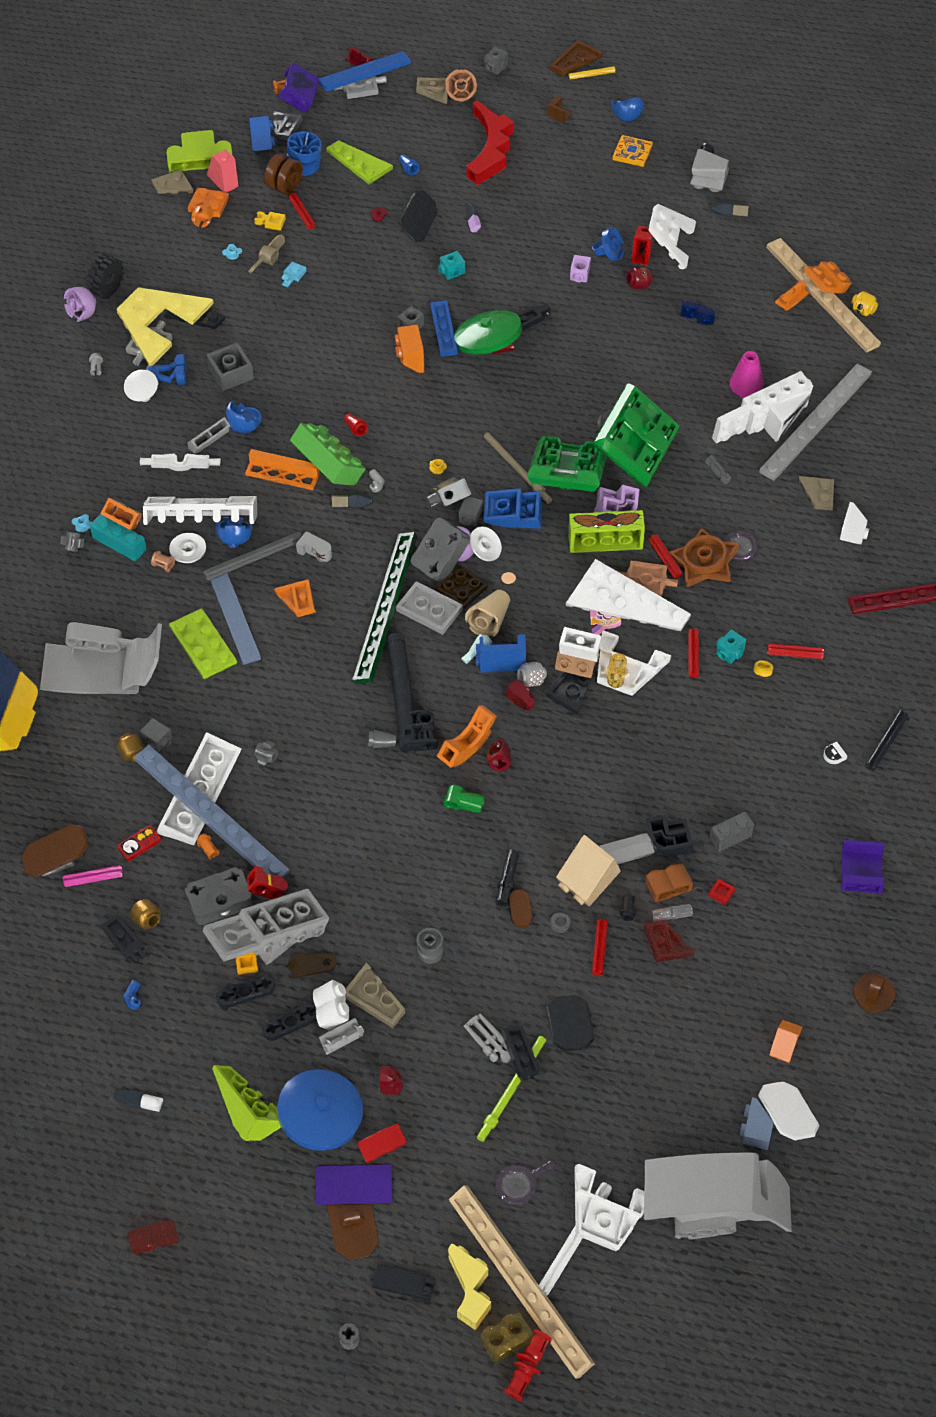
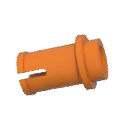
M202 834L197 838V846L201 847L208 856V859L211 860V858L218 856L220 851L217 850L211 841L210 835Z

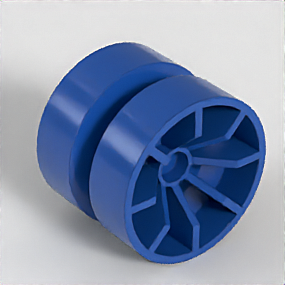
M306 131L292 134L287 141V156L289 159L293 158L302 163V176L315 173L321 163V140L317 135Z

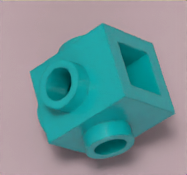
M455 251L440 257L439 272L447 280L465 274V261L460 253Z
M731 629L724 637L721 636L718 639L716 655L721 660L732 664L743 655L746 639Z

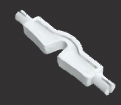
M175 454L152 455L151 458H140V465H151L152 468H170L175 471H185L191 468H209V465L220 466L221 463L220 458L212 459L209 458V455L186 454L182 462L177 461Z

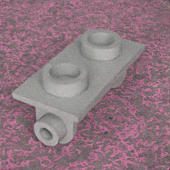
M353 1018L319 1036V1040L326 1055L362 1037L364 1030L361 1025L359 1026L356 1018Z

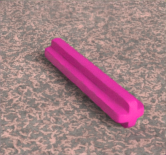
M118 865L64 875L63 884L65 887L122 877V867Z

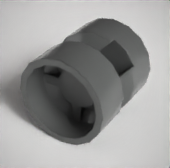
M435 928L421 930L416 939L419 959L428 964L440 961L444 953L441 932Z

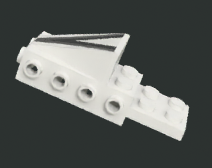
M800 371L743 398L741 407L717 418L712 439L715 443L728 440L735 434H741L744 430L751 434L759 432L764 428L775 442L779 441L802 409L807 407L813 388L812 382Z

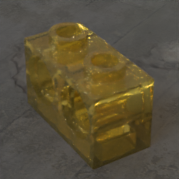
M520 1312L514 1315L511 1313L505 1316L498 1325H490L485 1328L480 1335V1342L493 1363L496 1364L528 1345L533 1338V1333ZM517 1327L521 1332L519 1334H512L509 1330ZM493 1339H499L502 1341V1343L498 1346H494L490 1343V1341Z

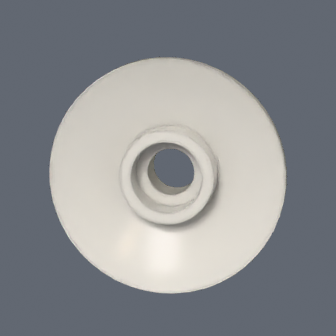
M478 527L472 531L470 545L473 552L484 561H494L497 559L502 549L497 534L487 527Z
M183 533L171 541L169 550L171 556L176 561L192 563L199 560L205 554L206 543L197 534Z

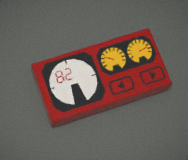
M149 825L118 844L117 849L129 862L160 843L161 838Z

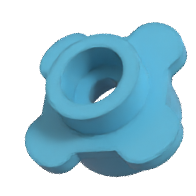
M229 244L227 249L222 251V254L231 260L238 258L239 254L242 253V249L237 248L234 244Z
M86 514L72 519V524L75 525L77 532L87 531L92 524L89 521V516Z

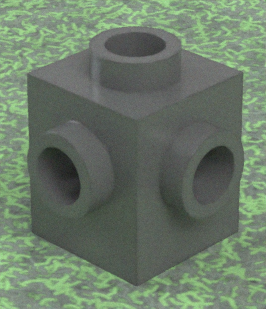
M494 47L484 57L485 70L499 75L508 65V52Z

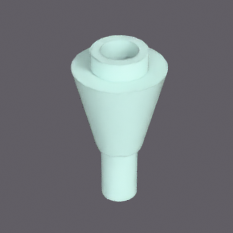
M479 634L469 652L461 658L463 662L467 664L472 658L476 657V644L480 643L479 637H483L484 645H491L492 640L487 635Z

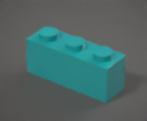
M102 514L90 525L93 539L135 562L147 550L143 536Z

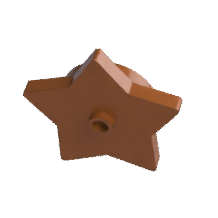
M702 528L696 537L691 539L684 547L670 551V554L685 569L686 586L690 587L706 579L730 582L728 563L740 548L739 543L724 542L715 536H711Z

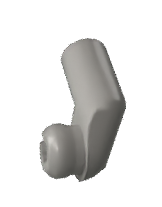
M373 469L369 472V476L373 480V483L370 484V489L373 492H379L384 485V479Z

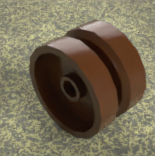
M275 154L265 171V185L285 195H290L300 184L303 173L302 163L293 158L289 159L286 155Z

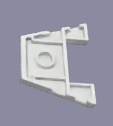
M657 204L653 207L648 231L662 247L665 246L669 250V256L678 261L680 269L687 267L689 256L676 246L680 228L687 234H692L696 221Z
M603 630L597 683L633 696L671 660V655L658 650L654 651L648 664L613 652L619 636Z
M577 1164L575 1166L576 1235L617 1251L633 1230L638 1219L644 1214V1191L638 1188L634 1190L629 1209L590 1193L596 1171Z

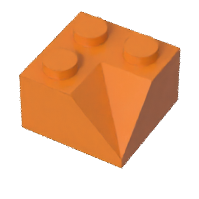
M418 325L397 327L398 335H395V343L398 345V347H395L396 357L400 358L403 365L418 373H424V350Z

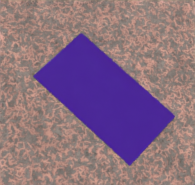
M392 1164L316 1166V1205L392 1203Z

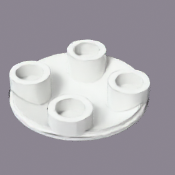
M137 370L131 373L125 380L124 392L133 401L147 402L156 392L159 383L152 372Z

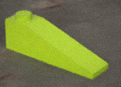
M213 1066L212 1069L233 1126L239 1132L242 1139L246 1141H261L281 1128L277 1116V1107L273 1103L267 1106L260 1100L263 1094L247 1088L248 1081L231 1066Z

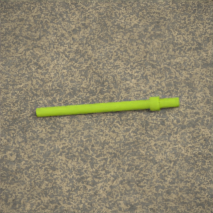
M542 1036L538 1037L532 1047L535 1058L546 1042V1039ZM517 1073L491 1115H487L485 1118L484 1126L477 1135L479 1141L484 1142L491 1129H494L498 1124L499 1116L521 1082Z

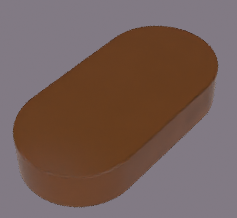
M515 890L509 897L512 923L516 927L525 928L532 922L530 898L526 891Z

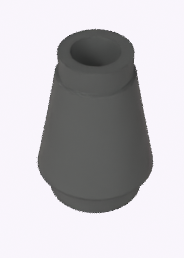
M378 730L368 731V747L374 749L395 746L396 735Z

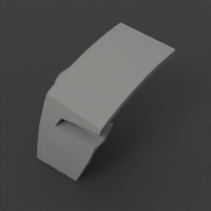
M77 622L69 623L65 643L68 646L45 644L40 690L74 694H137L139 692V685L145 686L156 668L159 659L162 624L158 623L148 638L130 640L121 638L122 632L118 629Z
M756 1153L696 1154L645 1160L644 1219L674 1217L675 1238L680 1239V1237L698 1239L731 1234L736 1232V1222L746 1220L771 1221L785 1231L792 1232L790 1187L780 1171L768 1160L759 1161V1155Z

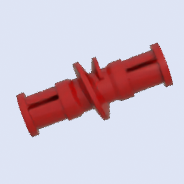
M534 1329V1336L529 1346L526 1347L524 1354L518 1353L516 1355L519 1362H514V1365L518 1368L515 1370L508 1388H505L503 1391L506 1395L520 1402L523 1400L522 1395L527 1384L531 1381L532 1374L541 1373L536 1366L542 1359L548 1342L552 1341L549 1335L537 1329Z

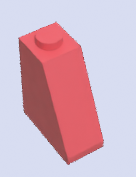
M227 150L212 156L207 176L225 193L238 187L235 158Z

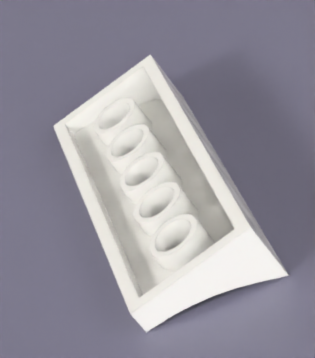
M206 732L185 777L215 803L241 752V748ZM174 796L156 833L194 845L205 823Z

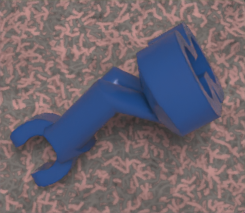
M177 354L174 362L170 364L146 367V370L152 372L158 381L170 384L175 377L178 385L186 384L187 365L185 354ZM175 368L169 377L161 374V372L171 371Z

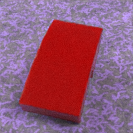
M397 1123L363 1139L357 1144L366 1163H369L386 1153L397 1150L408 1142L400 1125Z

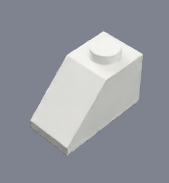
M850 502L840 540L862 544L863 539H867L869 529L866 528L867 519L852 502Z

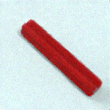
M290 194L289 200L307 229L315 228V222L298 194Z
M652 535L649 538L650 544L664 565L667 566L671 576L679 578L682 575L681 569L660 537Z
M691 628L688 633L689 677L692 678L699 676L698 629Z
M770 643L768 645V654L822 659L824 649Z
M598 919L596 925L592 974L598 976L603 975L608 925V921L605 919Z

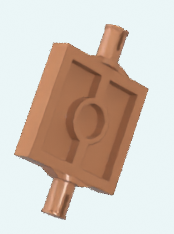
M631 561L627 573L619 572L661 597L666 586L677 588L678 580L667 579L666 565Z

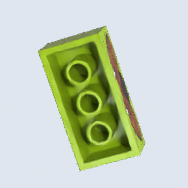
M643 510L569 514L568 537L570 553L643 549L645 531Z

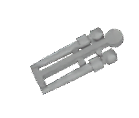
M481 1013L471 1018L464 1025L465 1029L483 1049V1052L490 1056L492 1062L498 1060L496 1052H499L501 1061L507 1063L511 1060L503 1036ZM479 1019L482 1020L486 1027L491 1031L493 1036H491L482 1027V1025L478 1022ZM474 1024L487 1040L483 1041L470 1026ZM489 1043H491V1045H492L495 1049L492 1050V1048H491L490 1046H487V1045H488Z

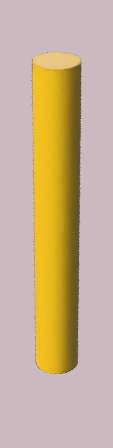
M615 67L569 73L568 77L571 80L615 73Z

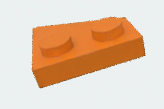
M309 579L274 588L278 597L297 617L316 613Z

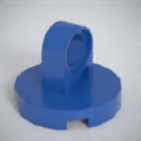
M610 227L603 231L602 240L595 243L592 249L596 256L606 254L611 261H618L624 257L625 249L622 250L621 244L624 242L619 231L616 228L612 229L613 227Z

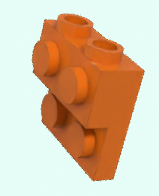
M821 261L819 266H807L803 271L823 293L843 294L852 284L848 276L841 272L839 267L832 261Z

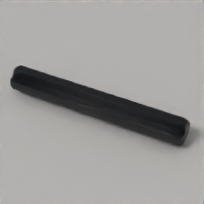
M898 711L866 762V768L872 771L877 768L908 716L906 712Z

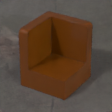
M556 96L547 106V115L562 123L571 116V112L562 108V98Z

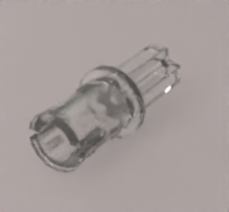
M691 904L674 907L669 905L668 908L651 910L654 923L670 919L674 921L676 918L693 915Z

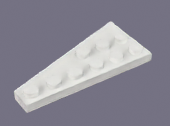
M596 559L566 602V606L569 607L575 606L582 608V610H593L609 616L627 620L633 619L641 623H651L659 627L678 631L683 629L691 617V614Z

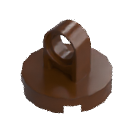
M872 973L866 974L857 980L853 995L859 1007L865 1011L877 1013L890 1008L894 1002L895 989L889 979L883 975Z

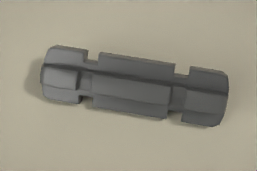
M713 455L707 457L706 464L709 467L711 466L710 469L718 478H721V482L723 484L730 483L732 477Z

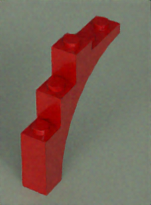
M477 100L473 103V115L482 123L488 138L480 155L466 166V177L474 184L479 185L506 168L507 159L505 153L510 150V139L508 136L514 133V122L504 114L498 117L496 113H493Z

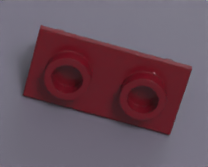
M352 46L348 49L349 56L345 58L354 66L373 61V58L368 57L364 53L361 54V51Z

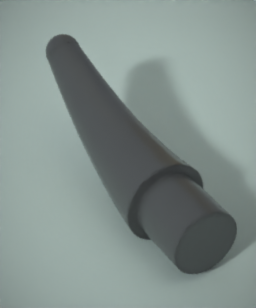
M75 860L42 875V877L75 866Z

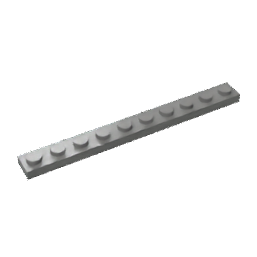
M856 364L760 468L759 473L775 481L870 377L872 371Z

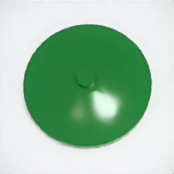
M494 310L475 315L457 328L454 334L456 346L459 350L468 354H487L498 351L513 343L520 336L522 323L516 313L507 310Z

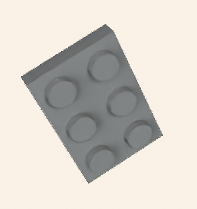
M417 581L396 606L397 612L442 635L463 610L462 604Z

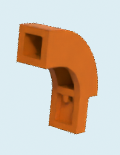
M478 706L466 729L456 738L446 740L437 757L450 768L463 764L486 742L492 733L490 728L497 716L485 706Z

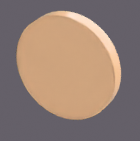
M507 572L502 575L501 579L504 583L511 584L516 580V576L511 572Z

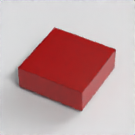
M718 879L709 891L708 896L726 905L736 891V888Z

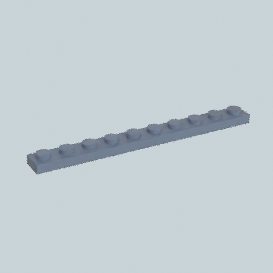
M150 745L135 756V761L252 866H259L263 868L264 873L274 877L280 876L283 878L289 873V869Z

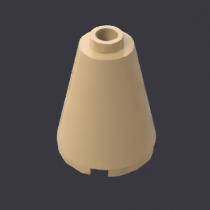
M496 590L470 607L465 614L466 623L467 621L469 622L470 630L477 635L494 637L500 630L509 606V595L503 590Z

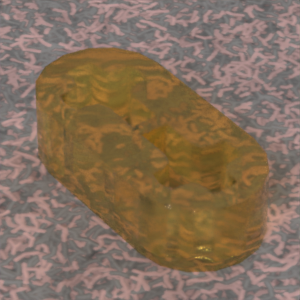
M616 653L610 657L607 683L613 688H619L624 684L627 659L623 654ZM616 661H620L619 667H616ZM615 674H618V680H614Z

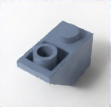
M752 1097L751 1105L746 1104L744 1117L748 1118L747 1124L742 1123L739 1136L743 1137L742 1144L768 1150L773 1121L757 1098Z

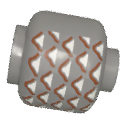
M539 662L523 663L517 671V678L527 684V687L542 685L547 676L546 669Z

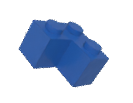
M268 116L249 118L253 152L272 150V146H275L274 136L270 135V131L273 130L272 120H269Z

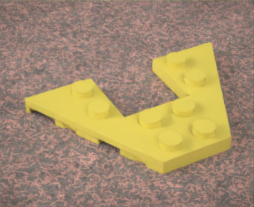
M137 288L117 308V313L120 319L123 320L126 329L128 328L131 333V337L136 346L139 347L141 354L144 355L148 366H153L172 347V342L147 326L165 308L193 325L213 305V299Z

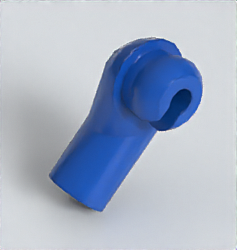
M134 980L130 982L123 995L125 1003L130 1009H138L141 1005V1000L136 995L140 984Z

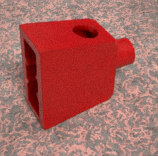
M638 226L633 242L632 263L648 265L654 240L653 235L648 231L649 227ZM644 247L645 252L640 253L639 249Z

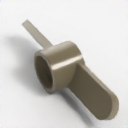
M277 235L268 246L264 245L261 248L259 260L248 271L250 274L262 262L273 265L279 256L278 250L285 243L283 235Z

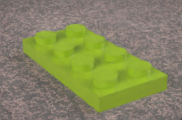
M202 608L169 623V628L203 679L237 664L236 658Z

